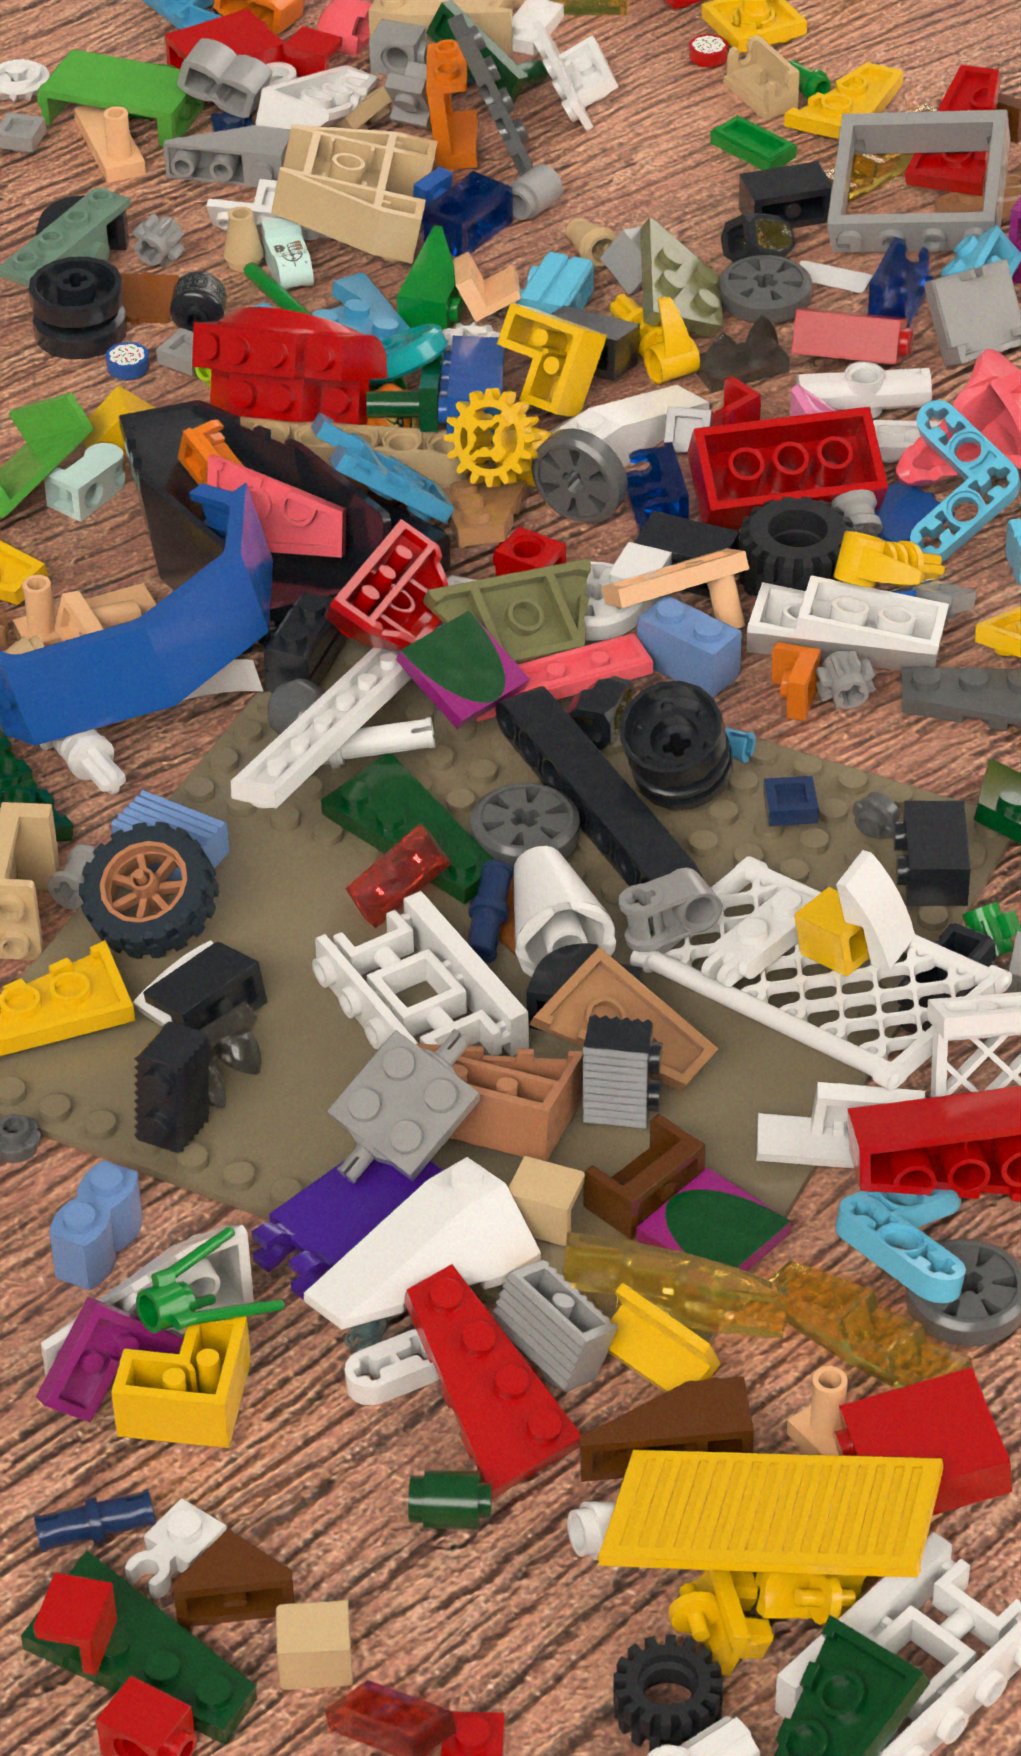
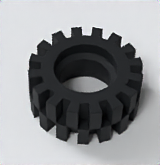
M665 1634V1644L657 1645L655 1636L645 1638L644 1651L635 1643L628 1648V1659L621 1656L618 1660L617 1673L614 1672L613 1678L615 1719L618 1718V1727L623 1735L631 1731V1742L638 1747L642 1745L645 1739L649 1740L650 1752L661 1747L662 1743L680 1746L683 1741H688L721 1719L723 1697L721 1667L718 1661L712 1663V1652L705 1646L696 1654L695 1640L686 1637L683 1646L676 1645V1635ZM674 1683L688 1689L691 1692V1697L679 1704L662 1705L649 1700L645 1696V1691L657 1684Z

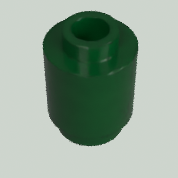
M425 1470L424 1476H410L408 1494L409 1523H423V1529L479 1530L480 1518H491L492 1483H481L480 1471Z

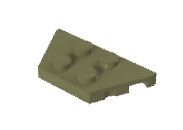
M649 217L640 229L643 322L650 326H655L660 321L657 299L670 297L684 321L687 332L692 331L701 336L714 338L723 327L719 276L656 220Z
M589 559L430 589L427 591L423 601L425 606L444 624L470 611L514 662L521 664L585 646L586 626L584 624V616L588 612L589 596L586 595L587 577L591 572V563Z

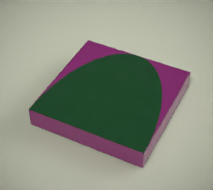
M470 611L463 613L400 650L396 661L457 730L496 707L498 701L512 697L524 690L530 681V678Z
M708 1167L636 1227V1240L718 1295L727 1290L791 1234V1221Z

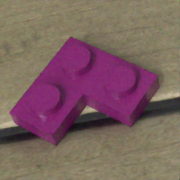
M88 1296L36 1398L44 1406L91 1423L118 1371L124 1349L180 1354L184 1336L170 1328L158 1333H151L144 1327L139 1316Z

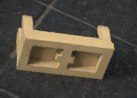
M759 35L749 37L746 47L748 53L741 61H738L739 50L734 46L731 47L727 56V75L724 76L723 83L763 120L782 115L793 107L798 109L799 71Z

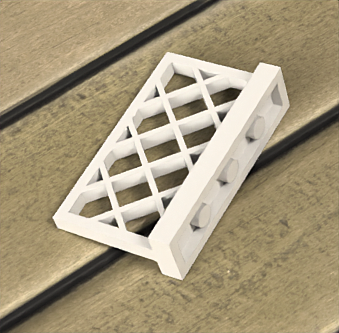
M1021 992L928 999L927 1020L933 1025L931 1097L951 1095L961 1084L970 1092L979 1091L967 1078L988 1056L1004 1071L985 1090L1005 1088L1012 1080L1021 1086V1077L1018 1075L1021 1072V1053L1008 1066L993 1052L1008 1036L1021 1035ZM979 1038L988 1039L983 1043ZM970 1039L979 1048L956 1070L947 1061L948 1041ZM947 1070L952 1074V1076L948 1080Z

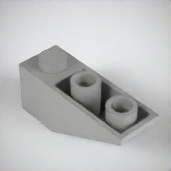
M254 125L165 140L163 146L166 178L258 188L259 179L277 181L280 167H283L290 129Z

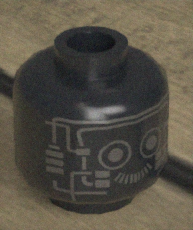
M189 272L181 276L173 289L170 305L172 321L178 328H184L193 332L195 322H216L224 317L227 302L225 286L219 278L206 272Z

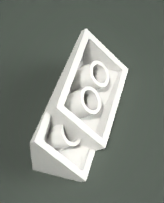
M812 575L806 591L762 582L747 627V652L772 655L775 643L782 642L821 649L820 661H824L829 655L837 651L851 652L855 650L859 661L869 658L872 667L893 670H901V667L928 666L935 668L949 604Z

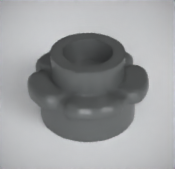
M871 792L867 797L862 798L861 801H856L853 805L855 824L864 835L872 838L878 835L882 838H888L893 834L894 821L899 820L900 812L896 804L889 797L879 792Z
M10 1114L0 1119L1 1160L9 1163H19L30 1159L36 1153L41 1133L37 1130L38 1124L34 1119L20 1114Z

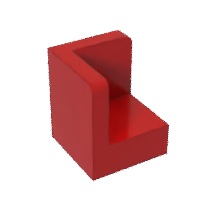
M302 26L283 44L284 63H288L296 69L297 78L329 70L328 59L342 46V37Z
M733 376L724 380V406L713 412L712 426L760 420L761 394Z
M55 1572L33 1626L35 1637L38 1639L79 1646L83 1673L97 1674L117 1622L112 1583Z

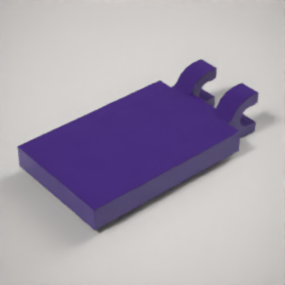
M373 1160L356 1180V1183L353 1184L348 1181L347 1177L344 1178L337 1171V1168L343 1163L341 1162L269 1214L270 1222H265L251 1231L252 1239L262 1246L253 1253V1261L269 1273L288 1254L295 1249L299 1250L301 1253L289 1260L290 1268L300 1275L291 1282V1291L304 1300V1292L421 1185L443 1170L429 1161L412 1182L393 1166Z

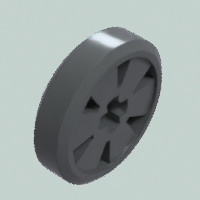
M774 255L746 257L727 266L719 277L722 307L731 315L748 322L761 324L783 322L794 318L796 309L808 308L812 296V279L804 267L787 258Z
M562 429L550 435L536 450L539 453V457L532 460L534 483L545 502L557 513L575 521L596 524L609 518L623 503L628 487L624 466L614 450L596 435L580 429Z
M516 783L494 789L476 803L470 817L471 836L494 860L507 863L512 867V870H514V864L522 853L538 846L555 848L566 859L576 848L580 836L579 812L574 802L561 791L542 784Z
M953 1239L938 1243L964 1263L966 1272L961 1290L964 1294H960L959 1298L953 1302L935 1303L923 1299L906 1287V1306L915 1323L932 1337L960 1346L987 1345L1000 1341L1013 1333L1021 1324V1264L1006 1250L985 1241Z

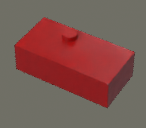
M870 407L694 428L687 450L701 522L731 530L740 529L744 517L750 516V511L756 506L763 507L764 502L772 499L779 501L782 500V497H811V500L814 501L823 500L829 502L831 507L832 500L843 493L853 490H870L875 493L877 505L874 510H879L888 490Z

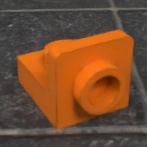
M776 642L772 649V681L775 684L781 685L780 696L787 698V718L805 721L818 692L816 683L820 680L816 668L820 667L821 649Z

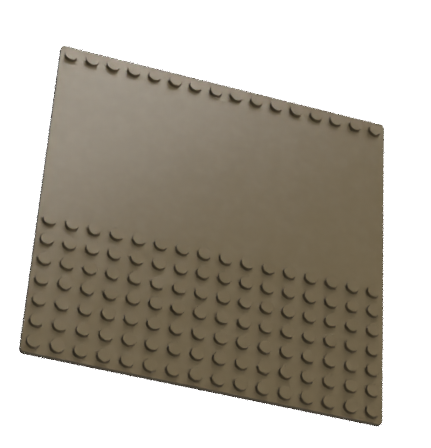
M346 636V643L318 687L326 692L373 647L364 646L355 639ZM412 678L361 727L379 726L431 717L435 748H424L392 754L470 835L472 810L484 795L494 789L510 784L536 783L544 785L506 739L496 717L476 722L474 719L457 730ZM265 682L262 686L263 692L258 691L168 799L224 821L228 825L230 852L214 868L217 874L214 878L219 884V897H214L213 902L216 905V910L212 919L207 917L203 923L206 927L197 938L193 935L188 939L186 947L177 952L174 948L165 951L166 956L160 958H152L150 954H143L142 959L129 957L124 950L121 953H117L109 947L134 1006L135 1021L0 1056V1119L10 1114L28 1116L37 1122V1130L41 1133V1136L269 1220V1214L343 1162L357 1147L351 1134L330 1119L327 1111L379 1050L373 1048L370 1044L364 1028L355 1017H347L341 1008L338 997L329 986L324 988L318 982L312 967V961L316 958L315 938L326 934L333 942V936L342 932L356 947L387 933L386 913L396 910L399 915L403 914V898L422 891L467 942L472 921L468 911L472 900L464 905L322 815L321 799L384 754L346 759L345 764L340 765V768L333 769L330 764L321 765L276 809L258 808L253 806L252 803L231 799V780L279 736L278 733L272 730L268 721V701L272 693L266 689ZM576 695L557 701L567 712L573 697ZM620 735L615 743L603 750H599L691 857L710 888L732 871L743 859L751 856L766 863L768 869L817 891L823 892L828 887L837 890V882L862 850L872 852L892 879L907 908L914 933L931 942L939 941V936L950 924L962 925L964 923L962 914L971 911L1013 841L973 820L977 806L965 803L971 866L968 906H907L906 886L896 885V856L903 855V851H894L893 834L888 838H882L879 835L872 838L864 835L855 824L853 805L856 801H861L862 798L867 797L869 793L879 792L889 797L896 804L900 812L898 821H903L904 801L959 800L756 738L752 757H749L747 763L733 759V771L728 783L712 801L694 809L670 810L654 805L640 793L623 750ZM813 776L819 807L818 823L769 826L763 795L764 778ZM580 828L578 844L565 860L613 920L616 947L611 957L618 963L631 965L630 957L634 950L629 948L625 942L624 934L628 927L627 918L621 912L618 902L619 895L629 886ZM749 883L738 893L751 890L752 883ZM120 886L116 900L133 892V890ZM178 893L167 894L168 905L171 904ZM139 903L123 911L121 914L127 917H135ZM752 904L728 907L724 911V916L734 917L751 914L755 908ZM81 906L21 978L26 984L49 974L48 966L68 957L73 963L90 955L89 947L102 942L84 915ZM149 911V915H148V916L155 915V914H157L158 912H150V911ZM712 932L695 935L690 939V944L696 946L715 943L721 938V934ZM683 938L670 950L684 946L685 939ZM208 941L213 943L221 942L259 962L267 1003L210 1042L209 1121L204 1123V1128L199 1129V1134L194 1135V1140L189 1141V1146L184 1147V1152L175 1153L139 1141L134 1136L137 1132L134 1127L137 1123L134 1119L137 1115L134 1110L137 1106L134 1102L137 1098L134 1093L137 1090V1087L134 1085L137 1079L134 1075L138 1072L134 1067L137 1064L134 1058L162 1027L142 1014L133 1001L162 972L181 957ZM498 941L495 961L485 964L527 1010L526 991L531 977L523 972L517 957L501 941ZM414 946V953H411V954H409V955H407V956H404V957H402V958H400V959L403 960V959H405V958H407V957H409V956H412V955H414V954H416V953H419V951H418L417 948ZM795 946L791 947L782 956L793 954ZM903 952L896 963L905 961L907 953ZM708 957L693 960L692 967L702 972V965ZM870 958L857 969L868 967L871 963ZM819 963L807 965L802 970L805 976L826 974L833 971ZM379 967L361 976L367 982V975L381 968ZM797 969L772 970L766 974V980L773 982L792 979L797 976ZM643 971V984L718 1048V1051L682 1092L662 1083L659 1112H649L647 1129L583 1122L582 1086V1102L547 1162L583 1172L589 1167L595 1166L609 1177H612L650 1148V1120L656 1115L661 1114L705 1144V1169L707 1167L787 1218L818 1166L756 1161L758 1113L811 1117L817 1082L866 1086L872 1076L654 971L651 973ZM758 974L753 979L742 977L733 987L741 990L746 986L757 984L761 980V975ZM906 975L882 978L879 980L878 985L882 989L895 988ZM426 980L395 993L407 1008L438 995ZM869 980L847 983L842 986V993L848 995L868 992L873 989L874 983ZM834 986L812 988L805 992V998L815 1000L833 997L837 993V988ZM792 991L774 994L769 997L768 1003L781 1008L786 1004L797 1002L800 999V993ZM898 1000L885 1002L881 1007L882 1012H898V1008L901 1005L898 1003ZM872 1004L850 1007L845 1010L844 1014L848 1019L872 1016L877 1012V1007ZM467 1007V1013L454 1018L453 1021L455 1022L473 1013ZM828 1010L812 1013L807 1019L808 1023L820 1027L825 1023L838 1020L840 1014L837 1010ZM899 1025L887 1027L885 1029V1036L895 1038L901 1027ZM431 1028L413 1036V1038L420 1044V1037L434 1031V1029ZM529 1028V1049H534V1058L567 1059L568 1051H583V1048L545 1031ZM877 1029L854 1031L848 1034L847 1041L860 1046L863 1043L877 1040L880 1037V1031ZM480 1042L471 1045L484 1047ZM484 1047L483 1055L492 1056ZM502 1047V1054H499V1055H497V1056H510V1055H509V1054L507 1053V1051ZM448 1138L430 1161L444 1171L468 1157L502 1180L509 1187L523 1158ZM583 1187L571 1209V1237L567 1245L561 1246L534 1238L541 1251V1260L549 1262V1267L555 1268L556 1274L563 1275L564 1281L572 1282V1288L579 1289L580 1295L587 1296V1301L594 1303L595 1309L602 1310L603 1316H607L611 1320L622 1305L615 1291L623 1283L703 1338L710 1345L762 1261L761 1259L727 1290L718 1295L638 1242L636 1236L630 1240L583 1207ZM480 1283L469 1286L479 1299L497 1305L495 1302L500 1298L499 1293L504 1289L502 1285L484 1290Z

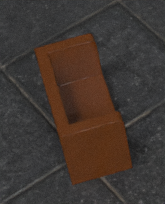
M661 1114L656 1115L650 1120V1148L612 1177H609L595 1166H591L584 1171L583 1207L632 1240L636 1236V1227L705 1170V1144Z

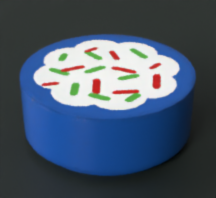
M123 342L110 347L105 355L107 371L117 379H137L143 376L150 367L148 350L139 343Z

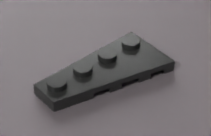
M458 14L447 21L519 175L522 176L533 167L523 145V142L530 139L520 117L512 121L509 112L515 110V106L506 87L498 90L494 83L501 79V76L492 57L489 56L483 59L480 50L487 46L477 24L469 28L463 14Z
M901 667L902 713L963 723L968 717L977 718L988 724V728L1007 731L1009 724L1021 726V668Z

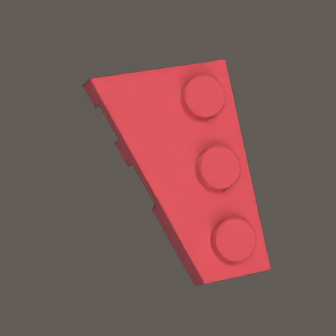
M211 454L208 457L207 485L233 492L245 482L247 483L270 552L343 557L346 554V508L217 455Z

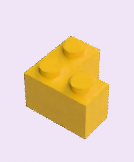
M510 303L497 345L533 358L519 398L520 401H528L530 405L553 414L574 417L581 413L607 335L536 308Z
M247 1317L195 1324L187 1327L180 1354L124 1349L111 1392L117 1436L229 1448L251 1363Z

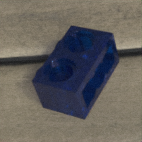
M472 171L424 207L422 216L424 243L434 225L442 226L451 255L458 257L468 251L470 254L513 222V187Z

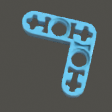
M934 400L923 405L918 411L916 419L920 436L965 482L916 524L911 532L910 541L916 543L924 553L940 555L942 562H944L1017 497L1021 484L1017 468L1000 450L951 404L942 400ZM935 417L937 420H942L945 417L947 429L953 434L949 441L947 434L940 427L935 426L931 429L929 422L931 418ZM965 443H975L981 448V453L974 461L963 462L956 457L958 448ZM995 475L997 478L1002 479L1007 475L1008 486L1004 489L999 485L992 488L990 478ZM976 489L980 490L982 496L987 493L988 505L985 504L981 495L975 491ZM970 502L978 507L979 510L974 519L962 522L954 518L953 511L960 503ZM945 519L951 530L956 532V534L952 535L949 528L944 531L941 520ZM927 535L933 539L939 536L941 546L935 549L929 545L924 549L923 538Z
M934 1189L929 1196L860 1191L841 1200L835 1230L844 1241L925 1300L935 1303H949L959 1298L966 1272L964 1263L918 1229V1227L958 1211L962 1198L958 1197L957 1192L954 1190Z

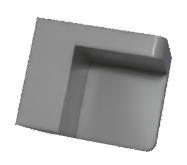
M642 226L622 230L600 257V260L628 294L636 293L642 286L640 235Z

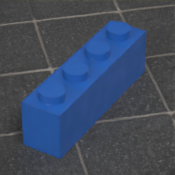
M453 336L452 350H444L440 380L438 423H447L446 435L454 433V427L446 420L448 417L460 416L455 406L458 401L470 403L469 393L482 391L485 394L486 389L499 388L500 394H502L504 347L497 345L499 337ZM493 407L483 410L485 414L490 413L493 417L496 414H501L500 409Z

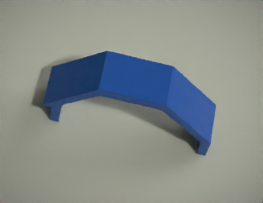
M246 482L233 492L203 483L189 492L191 500L202 505L206 520L203 523L226 542L225 549L219 557L141 617L22 654H8L0 651V725L4 735L36 746L176 706L269 632L273 558Z

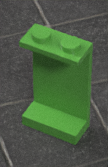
M72 49L64 60L56 66L55 71L47 81L41 84L37 94V103L41 107L42 117H45L47 125H51L68 102L104 109L123 107L130 114L157 118L159 146L164 147L163 143L165 140L183 137L205 108V101L188 95L178 87L177 81L181 69Z
M72 392L13 408L8 413L26 443L0 468V518L6 517L94 430V427Z

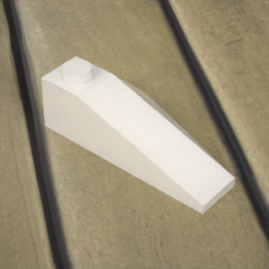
M343 65L264 87L261 91L255 125L291 129V125L331 127L348 116L377 85L378 77L348 65Z
M678 385L588 408L550 430L549 433L553 434L568 428L590 432L606 442L614 450L625 467L665 439L668 406L709 410V402Z
M466 1157L431 1177L304 1292V1302L340 1329H346L403 1313L406 1290L451 1264L454 1265L469 1286L480 1283L485 1290L504 1284L507 1281L505 1277L511 1271L540 1261L541 1251L506 1183Z
M223 1225L174 1244L99 1299V1301L139 1316L136 1308V1297L142 1289L153 1286L151 1279L153 1273L169 1268L211 1237L227 1227H232L235 1230V1235L178 1276L176 1282L187 1283L195 1297L213 1294L216 1297V1302L213 1305L202 1307L195 1311L254 1303L248 1232L243 1225ZM77 1316L41 1342L45 1376H47ZM174 1327L170 1329L175 1330L183 1335L186 1333L187 1328L181 1329L179 1331L176 1330Z

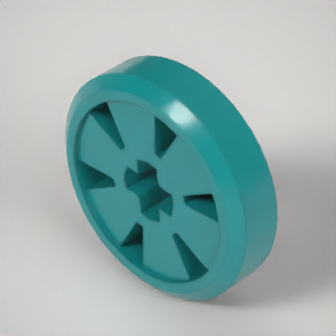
M423 324L381 341L387 357L388 378L369 379V385H379L395 380L427 365L439 357L448 345L441 327L435 324Z

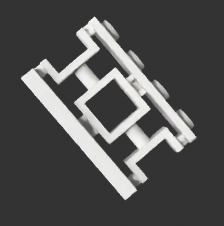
M422 891L403 898V914L399 915L396 910L386 913L387 933L356 947L342 932L333 936V942L326 934L315 938L316 958L312 961V967L318 982L324 988L329 986L338 997L341 1008L347 1017H355L361 1024L373 1048L380 1049L395 1030L416 1044L418 1042L413 1036L433 1028L434 1031L420 1037V1044L442 1045L453 1029L460 1031L461 1036L464 1034L471 1041V1045L480 1042L492 1056L502 1054V1047L511 1057L517 1054V1048L529 1049L528 1011ZM414 946L419 951V953L409 956L403 960L400 959L404 956L414 953ZM379 967L381 968L375 972L368 974L367 982L361 976L374 969H377ZM425 980L438 993V995L408 1008L395 994ZM467 1007L472 1011L473 1014L455 1022L453 1021L454 1018L467 1013Z
M935 1532L927 1537L921 1562V1572L918 1578L884 1577L838 1619L894 1654L898 1653L911 1640L945 1665L930 1680L931 1683L908 1713L907 1717L914 1722L898 1737L897 1728L878 1756H929L943 1742L951 1744L961 1735L968 1723L969 1717L982 1704L985 1707L994 1704L1003 1693L1007 1681L1021 1668V1601L1016 1599L999 1616H996L963 1591L968 1587L970 1565L962 1559L957 1563L951 1560L952 1544ZM932 1596V1605L948 1616L940 1625L918 1610ZM968 1632L991 1647L977 1662L976 1652L960 1641ZM822 1634L777 1674L775 1711L784 1718H791L803 1691V1688L800 1686L803 1674L809 1661H816L825 1638Z

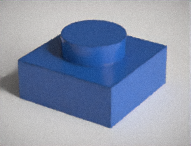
M441 166L414 184L413 197L426 200L421 221L423 224L436 215L445 212L452 201L453 173Z

